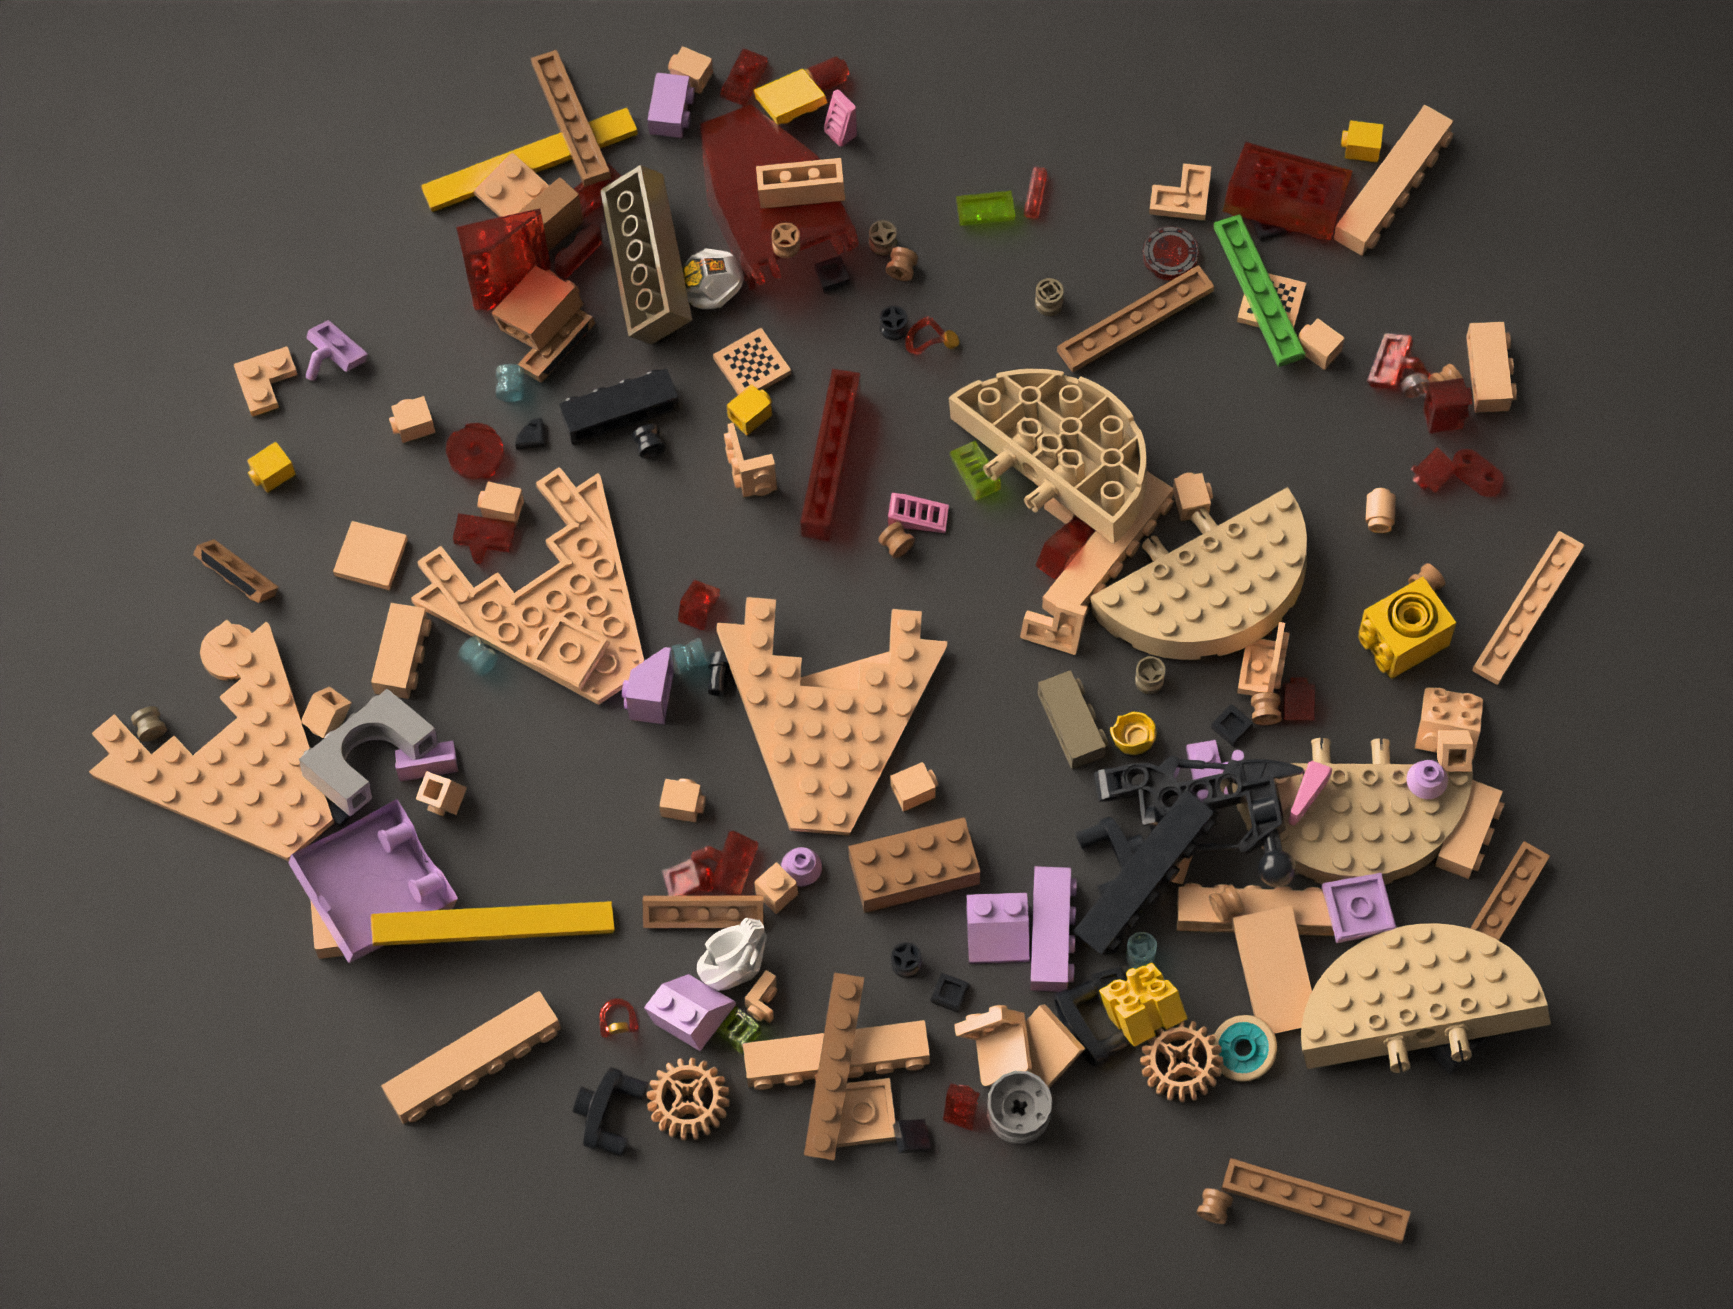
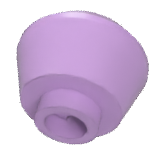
M1424 760L1417 762L1408 771L1407 785L1410 791L1419 798H1437L1447 788V773L1435 761Z
M803 847L789 851L781 863V867L800 887L814 883L822 871L821 859L817 853Z

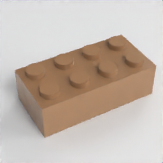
M965 817L849 846V860L864 913L980 884V869Z

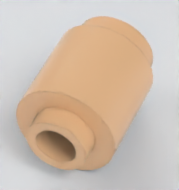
M1377 488L1367 495L1366 523L1368 524V529L1372 532L1387 533L1391 531L1392 525L1395 523L1396 496L1390 493V490Z

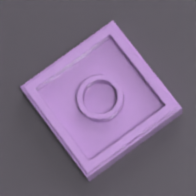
M1382 873L1323 883L1322 890L1336 943L1372 937L1396 928Z

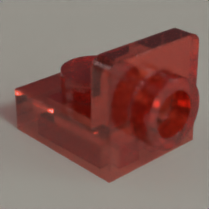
M1436 447L1417 467L1413 465L1410 469L1415 474L1412 479L1423 490L1429 487L1435 493L1459 468Z
M694 579L680 600L678 621L704 630L707 626L708 614L719 599L721 589Z
M1290 677V682H1283L1284 719L1314 720L1315 684L1308 683L1307 677Z
M694 858L662 871L669 896H688L699 890L705 892L714 890L712 885L713 873L706 863Z

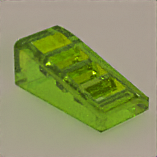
M975 440L949 452L975 501L1001 489L999 477L995 481L988 477V479L980 483L976 482V480L987 476L984 469L975 475H971V472L983 468L984 465L989 463ZM970 451L974 452L973 455L961 460L959 457ZM976 459L979 461L978 463L970 467L965 466V464H968Z
M735 1005L730 1011L731 1014L720 1024L716 1032L741 1054L744 1051L743 1043L753 1042L762 1033V1030L757 1022ZM737 1018L739 1021L729 1031L726 1027ZM745 1025L747 1029L737 1037L735 1034Z

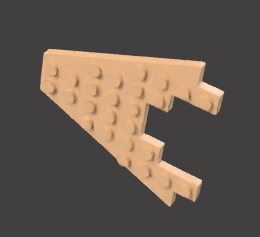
M559 467L536 482V485L567 525L545 540L546 545L560 563L515 593L498 572L474 588L442 546L417 561L419 568L432 584L411 597L416 607L425 608L429 614L600 705L622 690L624 680H629L630 671L644 662V657L601 476L597 473L578 487H575ZM558 614L608 639L610 643L581 691L529 666V660Z
M747 597L745 624L717 623V633L790 831L850 835L947 647V641L920 639L922 611L892 609L889 665L860 662L858 690L800 686L802 658L773 655L776 599Z
M225 620L206 636L205 640L241 678L220 696L221 701L237 718L194 755L175 736L170 738L151 755L114 714L92 733L109 755L92 768L89 773L94 779L289 861L293 853L307 847L335 822L326 796L302 776L299 759L306 750L310 749L270 625L265 622L245 639L228 620Z

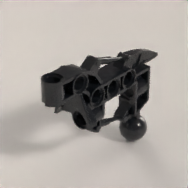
M1172 755L1159 767L1151 763H1133L1117 768L1102 769L1094 773L1099 803L1100 801L1109 802L1139 797L1143 826H1150L1151 833L1171 809V807H1166L1167 800L1172 796L1180 797L1185 790L1192 791L1194 794L1200 790H1208V796L1203 801L1214 810L1247 802L1252 828L1238 844L1218 845V843L1198 844L1199 847L1193 855L1199 852H1218L1221 850H1240L1243 854H1250L1258 847L1264 846L1265 854L1259 861L1258 873L1265 884L1272 887H1283L1289 884L1295 876L1296 863L1294 858L1288 852L1283 851L1280 834L1286 830L1276 779L1279 780L1303 774L1304 769L1302 767L1287 762L1267 759L1231 760L1228 764L1208 763L1201 760L1179 759L1177 756ZM1180 768L1224 770L1221 774L1179 783L1176 780ZM1136 775H1145V779L1140 785H1132V779ZM1228 784H1238L1235 793L1231 795L1224 794V789Z

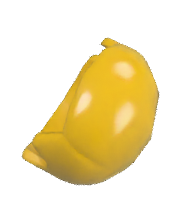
M1130 712L1123 716H1118L1115 725L1110 727L1115 746L1123 753L1134 756L1149 750L1157 736V728L1154 721L1146 714L1140 712Z

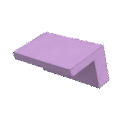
M453 741L438 743L434 749L418 760H412L402 750H395V767L400 782L424 778L426 771L435 775L458 772Z

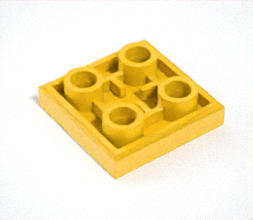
M804 69L754 90L755 98L777 125L789 123L795 117L807 112H814L818 107L827 103L824 93Z

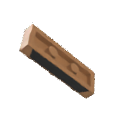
M579 309L540 352L534 348L531 349L518 364L520 371L542 383L594 326L595 321L593 317Z
M215 539L196 546L193 555L200 559L203 565L224 577L227 583L243 591L250 600L260 603L275 597L279 588L277 585Z

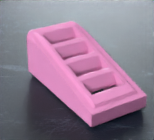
M837 89L832 95L824 124V132L838 146L842 147L857 136L856 106Z
M892 493L888 526L895 522H900L905 529L945 533L949 505L905 494ZM899 507L904 508L903 515L898 514ZM910 509H916L915 518L909 517ZM922 510L928 511L926 520L921 519ZM934 512H939L938 523L932 522Z
M1314 761L1308 763L1290 813L1289 824L1295 826L1330 779L1331 767Z

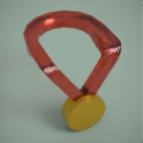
M926 316L911 327L906 337L905 346L909 353L918 355L929 346L942 342L947 348L954 349L959 345V338L952 330L944 332L932 317ZM928 325L932 326L940 335V337L933 338L916 349L913 346L916 333Z
M614 998L607 1001L601 1007L599 1026L600 1034L603 1038L614 1034L638 1031L639 1026L633 1006L628 1001ZM613 1005L624 1006L629 1012V1026L627 1022H619L607 1026L605 1020L607 1009Z

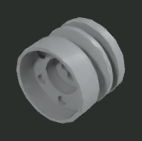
M1015 1070L998 1078L988 1093L987 1118L995 1134L1000 1139L1011 1144H1026L1040 1137L1045 1132L1051 1117L1052 1097L1048 1086L1039 1076L1029 1071ZM1015 1105L1019 1108L1025 1107L1023 1116L1019 1113L1013 1114Z

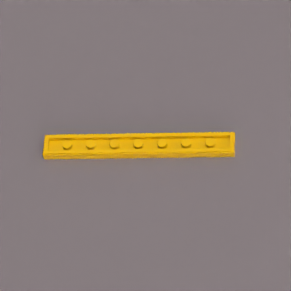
M627 107L588 122L599 148L638 134ZM561 132L421 185L431 212L474 197V190L511 152L535 173L571 160L572 157Z
M612 901L371 914L370 917L373 946L606 934L614 932Z

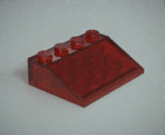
M1245 142L1228 185L1223 212L1230 213L1233 216L1240 214L1241 217L1259 221L1264 225L1271 224L1285 228L1290 232H1300L1311 235L1316 239L1331 241L1353 170Z
M540 208L456 227L475 310H489L499 305L535 266L544 271L551 268Z

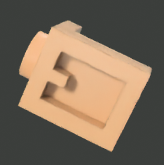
M765 970L745 997V1007L747 1008V1013L757 1021L761 1022L764 1019L770 1023L774 1018L773 1010L763 1003L766 1002L768 1004L778 989L776 988V976Z

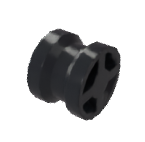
M896 305L884 308L880 313L879 319L881 335L893 341L903 338L908 329L906 311Z
M645 425L633 432L632 438L639 446L637 449L639 457L644 459L653 458L665 451L666 445L664 440L659 437L661 431L658 425Z
M903 942L894 947L891 953V966L897 976L910 978L919 972L921 968V952L915 944Z

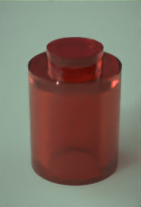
M834 56L806 68L805 72L823 92L846 82L849 68L844 59L839 60L837 56Z

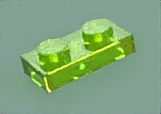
M1012 190L956 196L959 226L1015 220Z

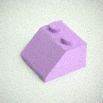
M664 647L630 671L629 680H624L622 698H624V709H628L630 720L657 724L665 723L674 675L671 648Z
M1027 893L967 895L969 964L1029 962Z
M688 974L663 983L644 1008L655 1025L701 1051L736 1003L734 1000Z

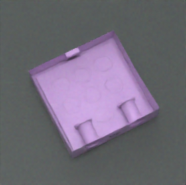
M397 799L346 828L293 853L288 862L348 963L382 947L373 946L371 914L452 910L458 900L442 871L433 864L425 853L412 822Z

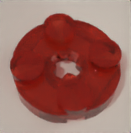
M469 423L465 425V428L460 429L458 432L455 430L450 435L446 444V455L451 470L458 475L468 479H488L494 475L495 470L501 465L504 457V447L502 440L491 426L483 423ZM475 446H479L481 454L471 456V453L467 452L468 449L472 450Z

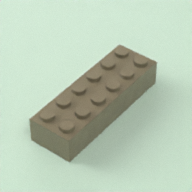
M639 165L600 191L628 336L652 345L692 321L664 175Z

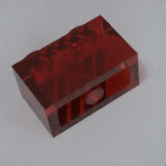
M1463 378L1429 383L1423 406L1429 434L1463 428L1465 418L1469 416L1468 406L1472 404L1471 390L1469 387H1465Z

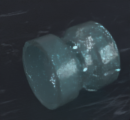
M503 364L496 368L498 385L496 386L495 396L497 399L505 402H515L524 397V387L521 384V381L524 379L523 367L516 364Z
M478 636L468 639L457 654V657L463 663L470 664L472 671L480 677L487 674L494 667L499 657L494 650L487 649L484 646V642Z
M700 638L691 640L687 645L677 644L671 646L680 674L689 671L694 666L700 668L708 665Z
M1137 932L1129 938L1126 960L1131 967L1138 969L1150 963L1154 964L1157 952L1155 938L1146 932Z

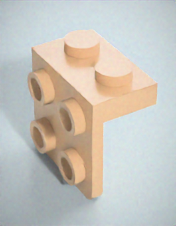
M734 423L727 424L728 433L724 434L725 450L728 462L732 465L735 488L741 487L743 497L753 495L764 496L771 493V491L777 490L775 463L772 454L743 460Z
M1279 622L1276 641L1259 639L1245 647L1238 694L1253 696L1264 692L1273 693L1274 689H1280L1289 633L1284 632L1285 623Z
M1426 688L1415 749L1437 753L1438 730H1468L1473 742L1472 759L1474 760L1480 734L1483 699L1470 693L1462 694L1446 691L1443 688Z
M998 1005L989 1008L987 1013L968 1015L965 1021L955 1024L956 1036L976 1040L981 1083L984 1086H992L1003 1074L1015 1070L1031 1071L1025 1014L1023 1012L1010 1010L1005 1005Z

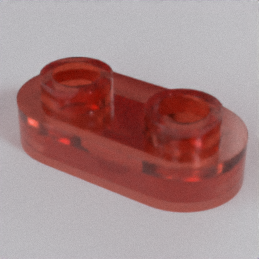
M1462 449L1455 453L1451 468L1459 479L1484 497L1496 496L1501 491L1504 477L1499 469L1474 450ZM1469 459L1472 463L1465 464L1462 460ZM1485 477H1492L1494 481L1488 482L1485 480Z

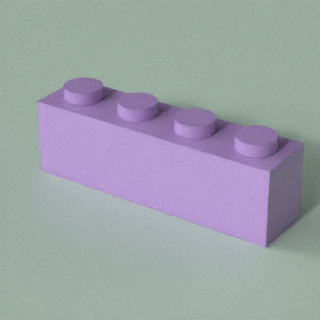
M1035 867L1030 991L1060 992L1067 989L1068 982H1073L1074 964H1068V953H1074L1075 935H1069V925H1075L1076 907H1070V896H1076V878H1071V868Z

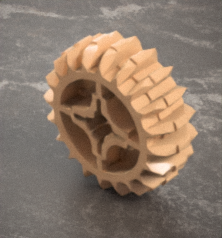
M1184 1021L1178 1024L1179 1027L1177 1028L1171 1027L1167 1031H1164L1162 1028L1157 1029L1158 1038L1154 1036L1147 1040L1150 1045L1142 1046V1052L1147 1056L1140 1058L1141 1065L1147 1066L1142 1069V1074L1144 1077H1150L1147 1081L1148 1086L1153 1087L1159 1084L1156 1094L1161 1095L1167 1090V1099L1170 1101L1174 1098V1094H1179V1101L1184 1102L1185 1094L1189 1093L1191 1099L1195 1101L1197 1099V1090L1206 1095L1208 1089L1205 1084L1215 1087L1216 1080L1212 1076H1221L1222 1070L1217 1066L1223 1064V1057L1217 1055L1221 1052V1046L1213 1045L1216 1041L1215 1035L1205 1037L1207 1034L1205 1026L1201 1027L1197 1032L1196 1022L1194 1021L1190 1023L1189 1028H1186ZM1176 1040H1188L1180 1047L1170 1044V1042ZM1198 1046L1203 1049L1207 1056V1064L1204 1070L1193 1059ZM1159 1052L1163 1053L1165 1059L1170 1062L1165 1076L1156 1065ZM1184 1056H1187V1064L1181 1062L1177 1065L1176 1058L1183 1059ZM1182 1075H1189L1195 1078L1187 1082H1176Z
M679 1058L678 1067L676 1068L671 1063L666 1064L668 1073L658 1070L657 1077L660 1081L651 1080L650 1087L654 1090L647 1092V1098L651 1100L647 1104L648 1111L654 1112L651 1115L652 1121H660L658 1126L661 1131L669 1128L670 1137H674L679 1131L681 1140H686L687 1133H692L693 1138L697 1140L699 1138L698 1131L700 1130L705 1135H709L710 1129L708 1125L718 1128L720 1123L716 1117L725 1118L726 1111L723 1108L729 1106V1099L725 1098L729 1094V1089L722 1086L725 1083L724 1077H716L718 1072L715 1067L706 1071V1061H702L697 1067L694 1058H690L689 1065H684L683 1059ZM682 1079H695L690 1084L679 1082ZM707 1086L713 1093V1101L709 1109H706L704 1103L700 1100ZM668 1089L672 1091L673 1096L676 1098L669 1112L663 1105L664 1096ZM688 1095L689 1098V1095H693L694 1102L688 1103L687 1100V1103H683L682 1096ZM686 1114H694L698 1117L690 1120L681 1119Z

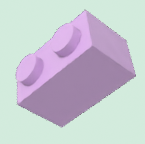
M656 73L648 116L649 134L682 138L684 128H688L690 123V111H687L688 104H693L695 89L690 87L689 76Z

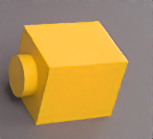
M1350 120L1348 131L1343 130L1341 147L1346 148L1345 159L1378 163L1383 124Z
M751 384L727 404L728 418L748 436L772 416V400L764 390L761 389L759 391Z
M274 442L247 460L251 470L248 472L250 479L256 487L261 485L267 493L296 475L291 460L277 442Z

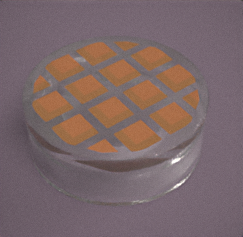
M1416 373L1402 381L1401 389L1406 398L1420 397L1428 392V388H1431L1429 387L1430 381L1426 374Z

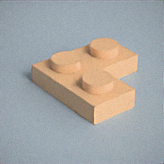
M1183 164L1181 188L1153 185L1149 214L1205 221L1211 166Z
M287 346L233 364L252 417L279 408L271 384L297 375Z
M1059 599L1055 608L1054 618L1027 610L1020 638L1076 655L1087 607Z

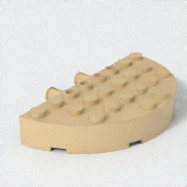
M1019 369L997 373L996 378L984 382L977 380L949 397L951 419L998 455L983 466L985 474L989 478L991 477V480H997L998 477L1013 466L1039 486L1024 498L1026 506L1029 509L1032 508L1033 512L1039 511L1043 505L1054 498L1113 544L1131 527L1140 512L1146 493V448L1141 429L1135 423L1134 416L1123 402L1110 391L1081 376L1079 379L1065 376L1063 371Z
M1288 487L1220 525L1216 524L1205 508L1200 509L1202 516L1196 511L1192 515L1191 521L1197 526L1202 535L1170 553L1157 536H1151L1153 543H1151L1149 538L1146 539L1142 544V548L1154 562L1092 595V615L1116 638L1120 637L1131 643L1135 649L1164 658L1198 660L1200 656L1214 654L1223 656L1241 650L1260 640L1278 626L1289 608L1294 606L1305 579L1307 564L1306 527L1301 509Z
M1320 738L1313 739L1311 741L1313 761L1331 767L1332 773L1328 783L1295 826L1289 824V817L1308 763H1290L1302 767L1304 773L1279 780L1276 779L1286 830L1280 834L1283 851L1288 852L1294 858L1296 863L1295 874L1298 875L1299 873L1314 879V882L1323 884L1382 873L1384 884L1386 885L1392 883L1393 880L1414 874L1439 855L1444 841L1451 835L1465 811L1471 791L1473 765L1472 772H1446L1448 784L1444 793L1434 799H1422L1414 795L1407 785V774L1414 764H1390V740L1383 739L1381 750L1380 738L1371 741L1372 764H1331V741L1323 738L1321 750ZM1232 783V790L1235 793L1238 784ZM1248 803L1237 804L1238 812H1240L1249 832L1252 824Z
M1437 923L1415 924L1376 934L1350 948L1333 962L1321 976L1310 994L1302 1020L1301 1041L1307 1069L1389 1054L1391 1071L1400 1073L1399 1061H1401L1403 1072L1410 1068L1407 1054L1409 1050L1450 1043L1452 1059L1461 1062L1460 1050L1463 1051L1464 1061L1472 1057L1469 1039L1551 1025L1546 998L1538 979L1523 959L1508 946L1484 933L1465 927Z

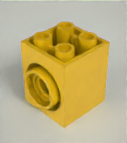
M1421 577L1365 609L1358 638L1362 646L1366 650L1370 649L1375 656V663L1379 670L1383 673L1386 672L1390 679H1393L1448 647L1456 621L1425 578Z

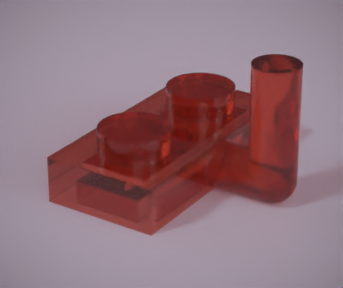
M1384 334L1367 379L1370 387L1396 389L1404 368H1413L1422 383L1429 382L1430 373L1420 358L1408 357L1414 343L1410 335Z
M458 513L452 538L453 544L469 546L472 561L479 565L484 561L486 549L510 553L516 525L515 522Z
M733 830L728 833L722 851L712 846H706L694 851L691 854V859L696 863L708 858L717 862L710 886L729 896H740L759 842Z

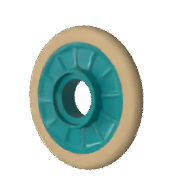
M1250 1015L1232 1017L1222 1023L1214 1034L1216 1041L1213 1045L1221 1046V1052L1217 1055L1223 1057V1064L1217 1067L1222 1070L1224 1076L1232 1080L1242 1082L1255 1080L1263 1076L1275 1061L1277 1054L1275 1035L1269 1025L1257 1017ZM1242 1040H1248L1252 1045V1050L1247 1056H1239L1236 1052V1046Z

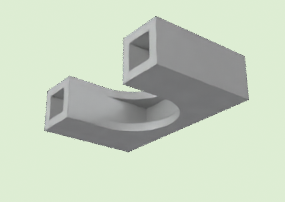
M388 689L380 695L374 696L360 711L351 714L345 723L336 730L330 731L320 743L306 750L299 759L302 776L349 816L353 815L372 799L369 781L346 762L349 752L354 747L369 740H384L397 746L412 760H418L438 745L435 728Z

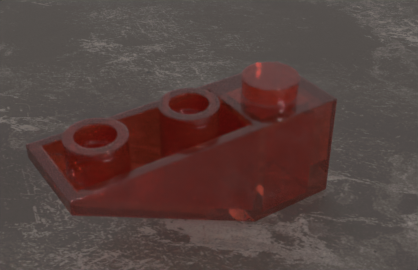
M1078 516L1074 517L1045 541L1035 566L1054 580H1057L1096 530Z

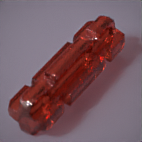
M1036 166L1032 169L1024 207V216L1026 218L1036 219L1039 216L1044 184L1047 177V169L1044 167Z

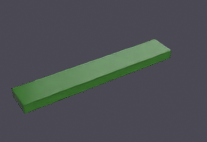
M1238 214L1215 222L1214 230L1277 366L1281 367L1304 359L1305 352L1241 215Z

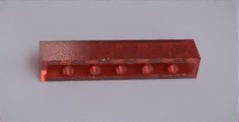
M832 368L800 521L801 537L830 541L861 391V375L858 372Z

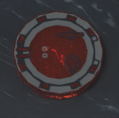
M1169 226L1159 228L1148 236L1144 243L1142 256L1145 266L1148 270L1150 269L1154 272L1155 276L1160 279L1173 280L1196 267L1199 249L1197 241L1189 232L1182 228Z

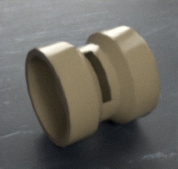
M1046 278L1037 284L1035 307L1042 315H1056L1063 307L1064 288L1058 280Z
M1148 656L1141 659L1137 664L1135 684L1140 692L1151 695L1162 689L1166 668L1160 659Z

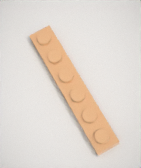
M1558 531L1475 663L1473 672L1496 685L1500 683L1582 552L1584 544Z

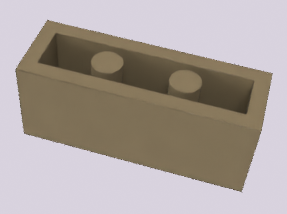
M1070 670L1038 682L1037 694L1071 769L1103 758L1108 741L1103 729L1098 730L1094 722L1096 714L1090 703L1086 705L1082 696L1085 695L1081 680L1079 678L1075 679Z

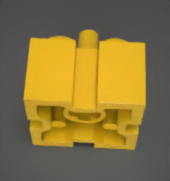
M1153 963L1138 969H1129L1126 972L1127 981L1115 980L1099 990L1109 1019L1118 1029L1122 1028L1124 1036L1134 1047L1156 1036L1155 1030L1161 1027L1167 1030L1187 1019L1178 990L1168 980L1164 981L1162 973Z

